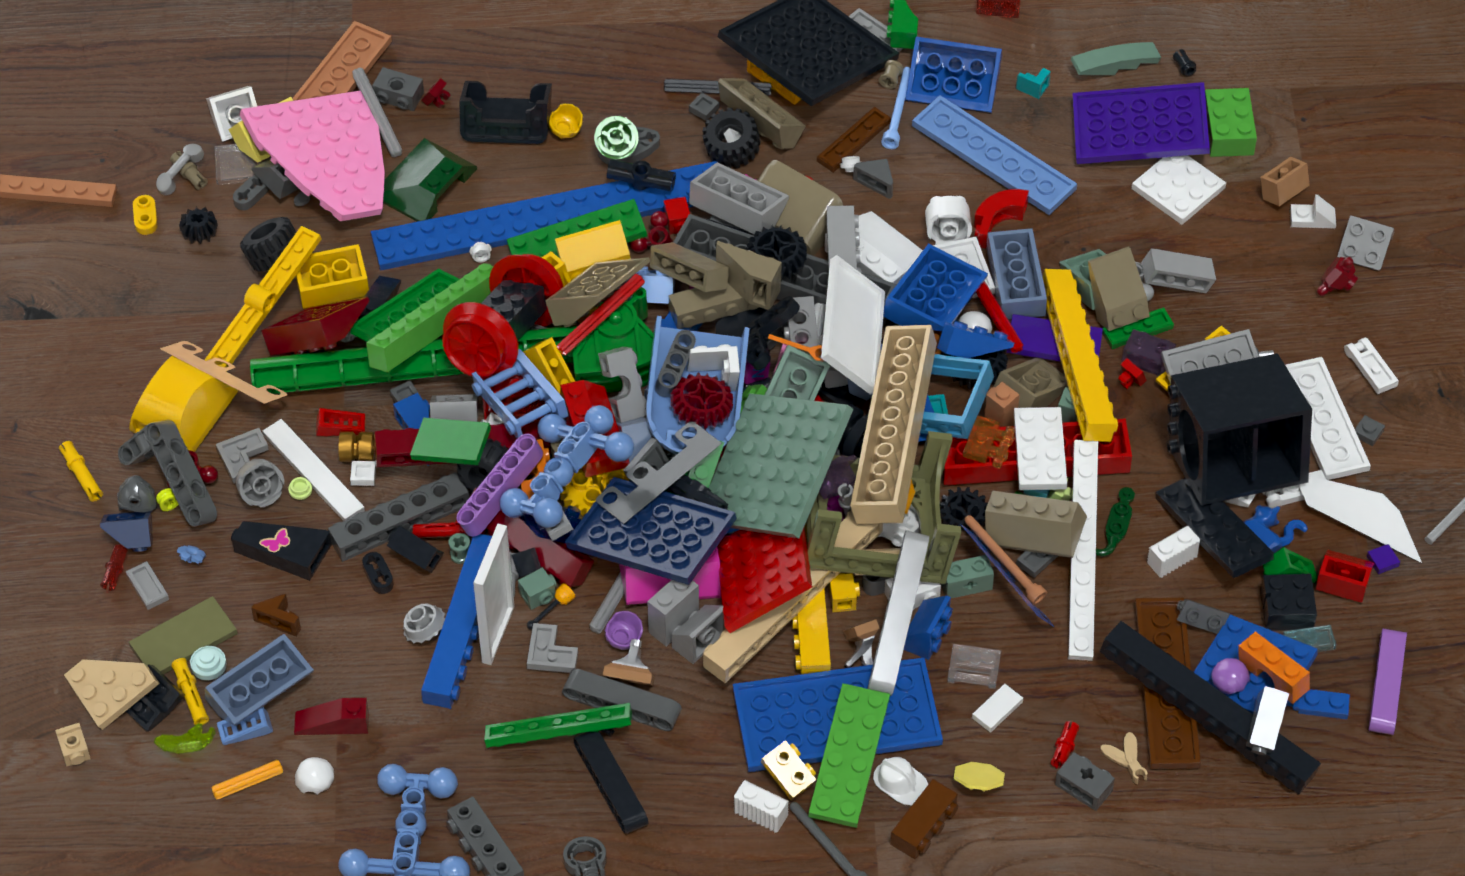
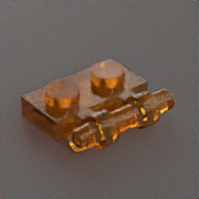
M977 415L964 448L963 457L986 463L988 456L994 458L992 465L996 468H1001L1002 463L1007 460V450L1015 439V428L1007 426L1005 431L999 430V421ZM994 440L1000 441L999 447L992 446Z

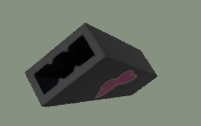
M243 521L239 528L233 531L231 536L235 553L309 581L332 546L330 531L248 521Z

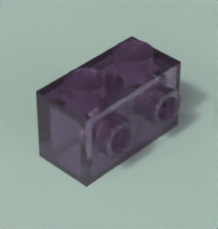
M1133 329L1123 349L1122 362L1127 358L1139 369L1160 376L1166 371L1160 354L1162 351L1176 348V344Z

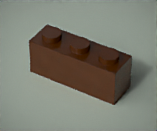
M932 779L892 830L890 845L916 860L920 853L924 854L928 850L933 836H938L941 833L948 817L952 818L959 807L957 805L958 794Z

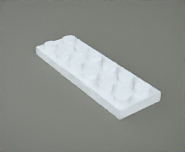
M1318 357L1285 365L1312 407L1310 447L1326 480L1370 471L1371 465L1323 358Z

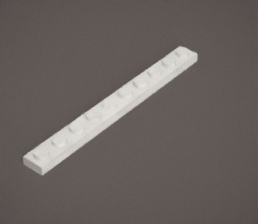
M1074 440L1072 502L1080 504L1087 515V519L1074 556L1071 558L1068 659L1093 660L1098 441Z

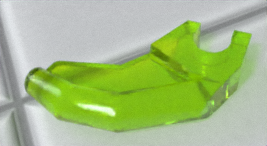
M198 723L188 730V733L181 736L164 734L160 737L157 736L154 739V743L163 751L177 754L200 751L211 743L215 735V729L210 727L209 731L203 734L201 733L203 730L202 724Z

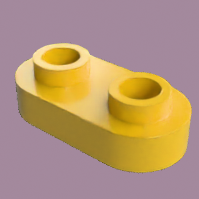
M149 195L138 196L133 201L135 229L142 235H149L155 232L158 227L155 200Z

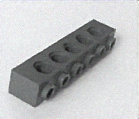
M456 472L445 475L439 480L430 484H424L407 494H401L391 501L381 503L368 511L360 512L343 522L335 523L328 528L332 545L343 562L389 542V535L398 526L411 532L413 531L414 524H429L459 511L469 499V492L463 485V482L460 481Z

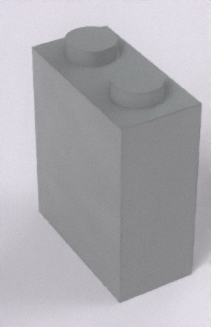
M671 580L648 600L649 633L663 645L668 646L672 642V632L677 626H682L694 611H699V585L693 580L690 585Z

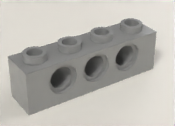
M794 297V300L800 305V309L794 317L787 321V327H784V339L795 343L803 341L805 344L801 345L807 347L817 346L819 341L814 297Z

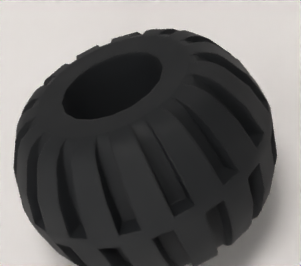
M487 439L478 465L457 464L458 477L466 489H471L470 492L473 493L474 489L479 487L509 449L506 446H501V443L497 440L493 442V439Z

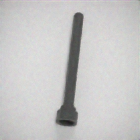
M797 802L790 804V810L848 876H868L866 872H861L854 868Z

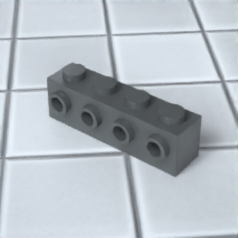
M473 796L447 810V827L452 834L456 833L459 837L458 841L462 850L465 853H470L472 856L471 862L477 871L481 870L484 876H524V870Z

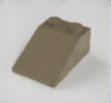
M1130 247L1088 261L1097 322L1108 331L1150 317L1147 296Z
M1034 358L1001 371L994 385L996 387L1003 382L1020 395L1018 408L1047 407L1063 394L1065 387L1069 388L1065 375L1042 358Z

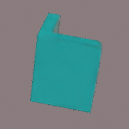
M1042 68L1037 76L1030 73H1019L1017 75L1016 89L1040 99L1050 84L1051 71Z

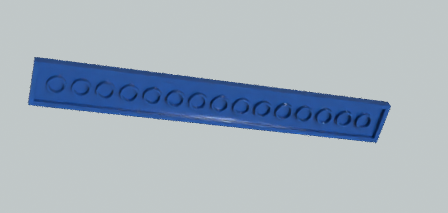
M717 161L669 170L676 172L675 186L671 192L652 187L638 190L633 187L632 183L615 181L371 231V237L379 268L381 271L469 253L470 248L477 242L489 244L491 248L508 245V238L631 199H635L641 217L650 216L656 211L664 212V200L686 197L688 208L694 207L689 204L690 182L716 164Z

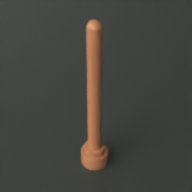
M971 515L966 516L965 523L1026 589L1027 599L1033 605L1042 601L1048 593L1042 585L1033 584Z

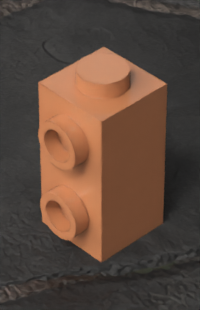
M1003 382L996 387H992L986 394L984 423L990 427L1013 426L1014 408L1019 407L1020 395Z

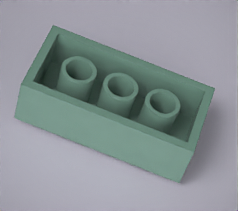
M787 345L764 395L814 401L830 364L824 361H817L811 355Z

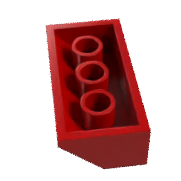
M585 380L560 385V395L565 400L568 417H566L568 426L574 427L576 424L584 422L585 414L592 406H605L613 414L604 386ZM614 414V423L611 430L601 435L610 436L612 433L619 432ZM597 448L582 467L586 478L625 469L630 462L629 459L620 462L613 461L606 455L605 450Z

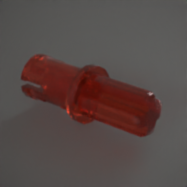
M121 544L114 546L110 560L105 564L106 571L100 586L106 590L109 583L108 591L115 590L118 577L124 570L122 566L128 549Z

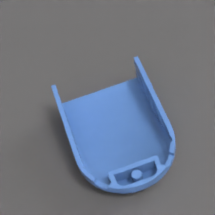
M657 316L650 359L646 419L653 437L658 440L659 444L677 455L687 447L675 436L676 432L686 425V421L679 422L678 416H674L673 409L670 406V396L663 397L657 394L655 383L674 338L682 329L661 327L662 316ZM745 327L742 337L690 331L696 338L694 348L697 346L712 348L724 344L737 346L740 373L736 391H731L733 394V409L728 420H724L722 425L717 424L715 429L708 426L705 430L717 440L725 442L724 446L727 445L734 435L736 422L740 419L750 329L748 327ZM679 342L684 347L688 346L685 342ZM670 361L674 366H680L678 362ZM687 362L681 376L687 378L689 373L693 376H696L698 372L701 376H705L708 373L709 377L712 378L717 375L718 381H721V370L688 372ZM662 380L665 385H672L669 381ZM693 427L686 428L682 432V436L686 439L693 438L697 430Z

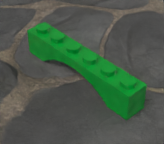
M890 0V8L893 9V11L889 10L888 23H892V25H887V38H891L890 46L893 48L914 49L915 39L918 34V18L913 14L906 0Z

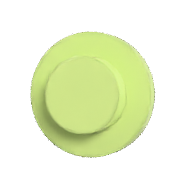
M297 477L291 481L288 487L289 494L297 500L306 499L312 493V485L306 478Z

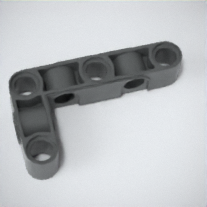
M172 420L149 423L121 445L118 450V457L123 465L142 463L154 455L156 456L188 524L199 526L216 520V507Z

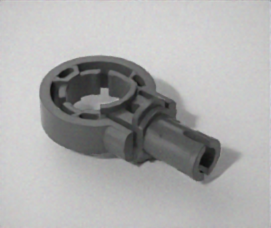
M583 836L571 840L565 846L563 851L564 866L571 875L599 876L600 874V876H605L606 850L602 842L593 837ZM586 851L593 853L595 851L596 857L589 861H576L574 859L577 853Z

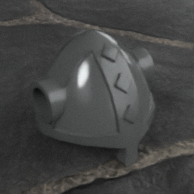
M134 475L129 477L120 485L119 492H117L119 510L150 512L156 509L155 491L141 476ZM131 501H139V502L136 503V504H133Z

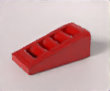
M319 408L316 419V436H339L340 432H354L355 435H359L360 432H365V413ZM353 421H357V426H353Z

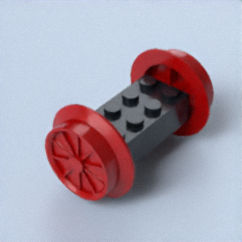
M532 254L509 255L500 259L491 270L489 277L491 293L481 304L476 302L458 304L448 312L443 324V348L450 362L458 370L469 376L476 372L480 377H487L512 368L518 357V340L533 324L545 327L553 323L546 300L563 288V282L557 270L548 261Z

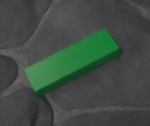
M1163 307L1149 312L1150 317L1108 331L1104 327L1102 334L1110 348L1115 349L1171 330L1174 327V323Z

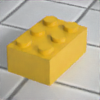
M359 244L312 253L295 276L303 309L364 297L369 290Z

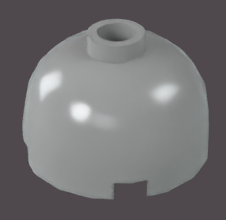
M253 459L246 462L239 469L236 476V487L239 495L247 504L265 507L273 504L282 493L284 477L282 472L272 462L265 459Z

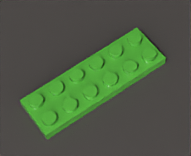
M842 683L808 817L857 828L890 699L889 693Z

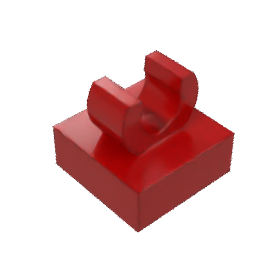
M1126 358L1120 364L1123 373L1118 379L1121 381L1120 384L1126 389L1133 382L1141 387L1147 381L1143 371Z

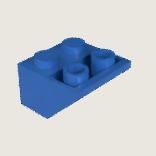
M941 596L922 601L909 625L904 645L905 651L922 658L924 657L927 660L931 658L933 652H938L942 643L941 637L943 634L947 635L952 621L949 620L953 608L950 607L951 597Z

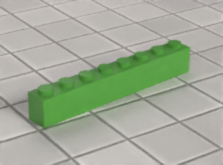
M484 263L479 265L478 268L466 274L463 278L451 284L448 288L436 294L435 297L421 304L420 307L366 342L369 366L389 372L443 335L445 317L453 307L465 302L481 304L491 293L489 277L493 266Z

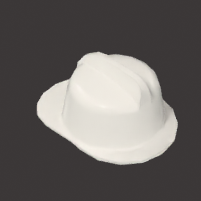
M901 757L885 758L874 771L873 779L876 786L903 805L912 806L928 786L926 778L911 767L906 759Z

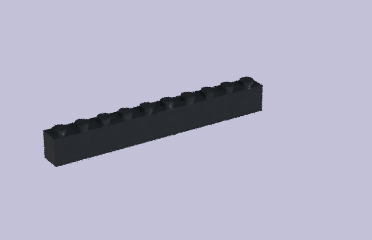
M1120 621L1105 637L1100 652L1108 660L1115 662L1126 673L1133 675L1147 688L1154 690L1168 703H1172L1182 710L1186 716L1193 718L1207 731L1214 733L1228 746L1242 753L1246 759L1256 763L1267 774L1281 781L1288 789L1300 794L1315 777L1321 763L1280 733H1278L1274 750L1271 753L1260 755L1252 752V748L1247 747L1246 744L1253 714L1127 624Z

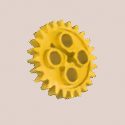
M580 468L578 473H574L571 482L562 487L564 491L560 493V499L564 500V507H570L571 514L578 511V518H581L588 512L596 498L603 492L613 477L629 481L623 471L624 469L585 478L583 470Z

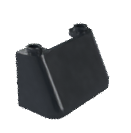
M465 81L459 100L460 134L462 138L470 142L540 144L544 142L549 129L552 83H538L531 88L530 99L489 98L483 83Z

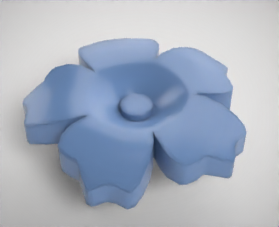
M181 546L177 549L181 560L188 563L196 562L199 564L206 557L205 552L195 546Z

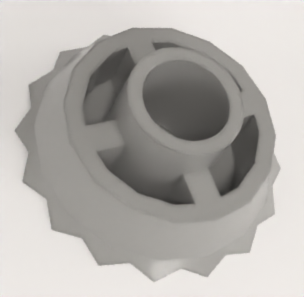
M420 604L412 608L404 619L403 629L407 641L423 643L425 640L430 641L433 636H437L445 621V613L442 611V608L430 604Z

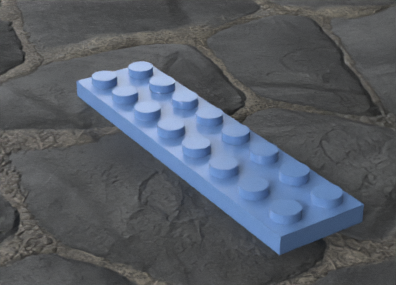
M941 95L912 120L914 128L1009 190H1029L1028 202L1048 215L1077 190L1076 182Z

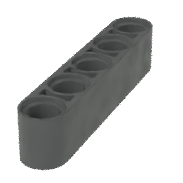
M573 669L562 689L563 695L568 699L594 708L630 703L632 709L631 720L664 731H671L682 710L681 705L672 699L581 669Z

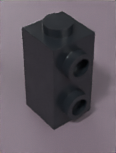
M398 526L397 529L391 532L388 538L389 542L386 545L431 573L444 554L441 550L401 526Z

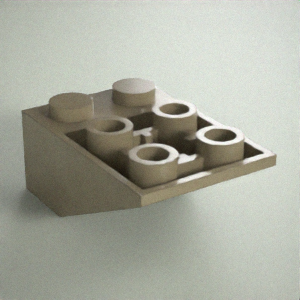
M717 241L716 261L729 267L728 284L749 304L769 310L781 290L782 262L756 254L750 250L735 247L729 243Z

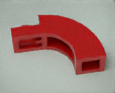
M1010 189L1000 191L991 195L980 204L976 210L974 228L976 229L974 237L978 238L980 248L986 249L988 233L998 223L1005 220L1023 221L1028 205L1029 190Z

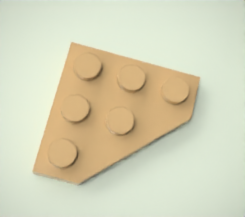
M81 660L64 674L97 726L102 730L160 684L149 667L144 663Z

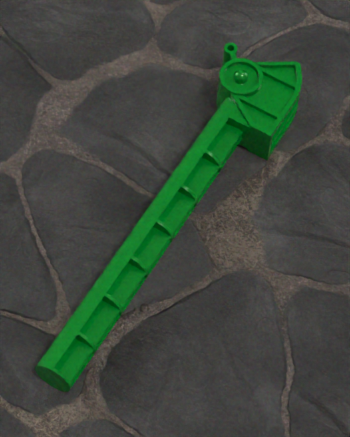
M640 287L629 301L626 300L566 356L562 355L565 363H574L576 381L585 380L604 386L607 393L621 391L623 383L619 376L612 378L603 376L598 353L620 347L632 348V351L637 356L636 369L642 379L641 387L648 385L653 332L642 321L648 316L647 293L644 288ZM579 325L528 330L518 340V349H521L523 352L551 337L557 346ZM442 339L432 341L389 372L369 366L367 347L250 359L252 386L260 388L272 385L286 393L465 374L458 370L446 356ZM267 388V389H266V390H267L269 393H271V394H279V393H280V392H279L278 390H276V389H272V388Z

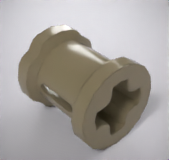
M888 60L884 66V74H881L879 77V83L887 89L896 88L898 76L903 73L904 68L898 61Z

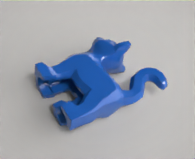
M1258 505L1255 508L1254 517L1245 520L1244 523L1274 553L1290 544L1294 539L1293 530L1295 528L1303 532L1308 530L1307 525L1303 521L1292 520L1284 527V537H1279L1269 527L1279 524L1277 513L1280 507L1277 506L1272 509L1271 507Z

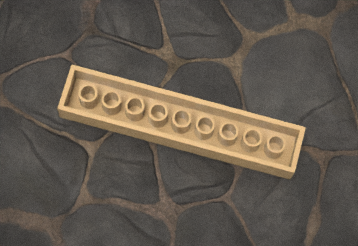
M931 325L886 326L850 505L856 524L903 523L937 345Z

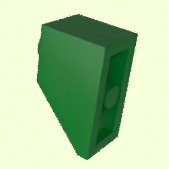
M1284 547L1274 553V560L1263 564L1264 575L1311 574L1312 582L1318 581L1312 560Z

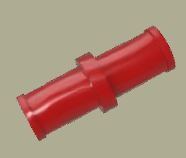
M1070 721L1064 723L1061 736L1055 742L1056 750L1051 759V765L1057 769L1059 763L1061 762V768L1068 760L1070 753L1074 751V741L1080 727L1073 721L1070 728Z

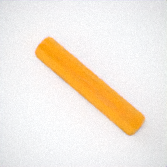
M279 760L272 761L212 786V793L216 799H221L282 774V765Z

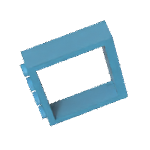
M935 354L931 374L976 379L977 381L962 416L924 412L920 433L928 434L929 431L949 433L955 438L968 439L994 378L990 361Z

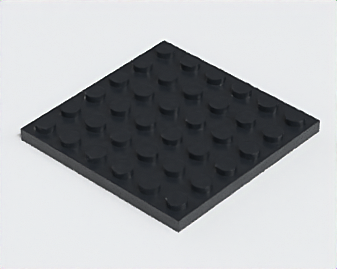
M777 0L719 30L718 33L719 39L810 106L884 68L888 60H898L900 54L827 0Z

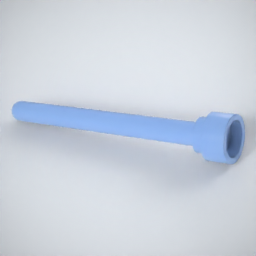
M905 67L903 70L890 127L882 137L881 143L887 149H896L899 146L900 135L897 131L906 97L910 67Z

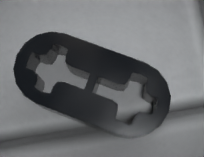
M377 552L367 553L363 557L362 563L364 572L373 590L378 594L390 592L394 585L393 577L383 556ZM374 561V563L377 564L378 569H374L373 565L370 564V562ZM378 577H382L383 581L386 582V584L382 585V583L379 582Z

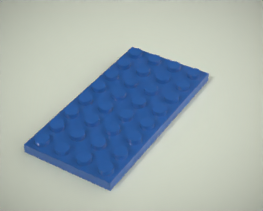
M924 657L902 660L900 663L895 688L889 699L876 754L943 745L942 733ZM873 665L733 684V694L748 772L766 770L761 763L762 758L785 740L789 745L793 743L801 753L799 758L804 764L822 762L842 683L868 689Z

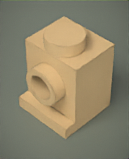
M80 723L55 730L66 766L78 765L90 759Z

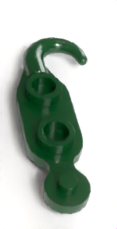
M1129 487L1120 489L1118 494L1120 502L1115 503L1111 508L1105 530L1107 546L1104 549L1096 548L1097 556L1104 557L1112 554L1118 543L1127 534L1132 517V508L1129 503L1135 498L1134 490Z

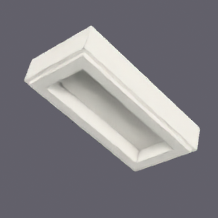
M1004 684L972 714V719L991 733L1023 703V697Z

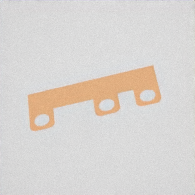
M188 341L160 348L264 404L287 396L286 392L272 385L256 388L226 371L234 369L235 366L223 359L213 358L205 361L193 355L202 352L203 349ZM189 344L194 346L197 350L191 351L185 349L182 345ZM221 361L228 364L229 367H220L214 362ZM267 388L276 389V390H278L281 394H280V395H274V394L269 393L266 389H267Z

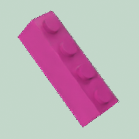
M717 547L693 579L699 585V599L721 597L720 560ZM619 564L626 605L648 603L649 599L671 581V579Z

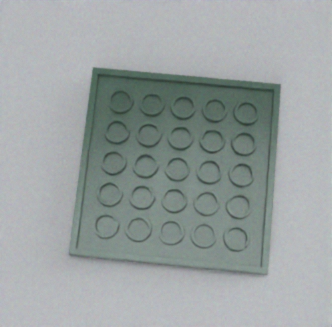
M749 393L740 414V419L736 422V431L727 443L709 486L714 495L716 494L729 504L727 509L736 513L737 519L731 528L799 539L853 412V408L846 404Z

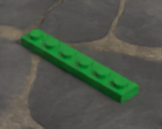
M630 703L486 725L484 741L486 748L501 747L507 744L526 743L528 741L551 739L565 735L572 736L578 733L597 732L610 728H622L631 725L632 709Z

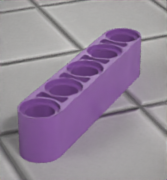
M523 434L513 443L457 513V521L467 535L477 536L483 532L500 511L499 501L502 494L508 489L518 488L541 460L543 450L533 435Z
M1382 628L1369 731L1394 735L1407 632Z

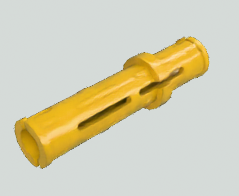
M72 441L63 442L59 446V451L66 459L68 469L73 471L89 500L92 502L99 500L100 498L97 493L102 497L103 492L86 467L84 457L78 454Z
M185 658L176 659L172 662V668L178 679L176 682L177 686L185 694L184 697L194 720V725L202 726L209 721V716L196 688V678L194 675H191Z

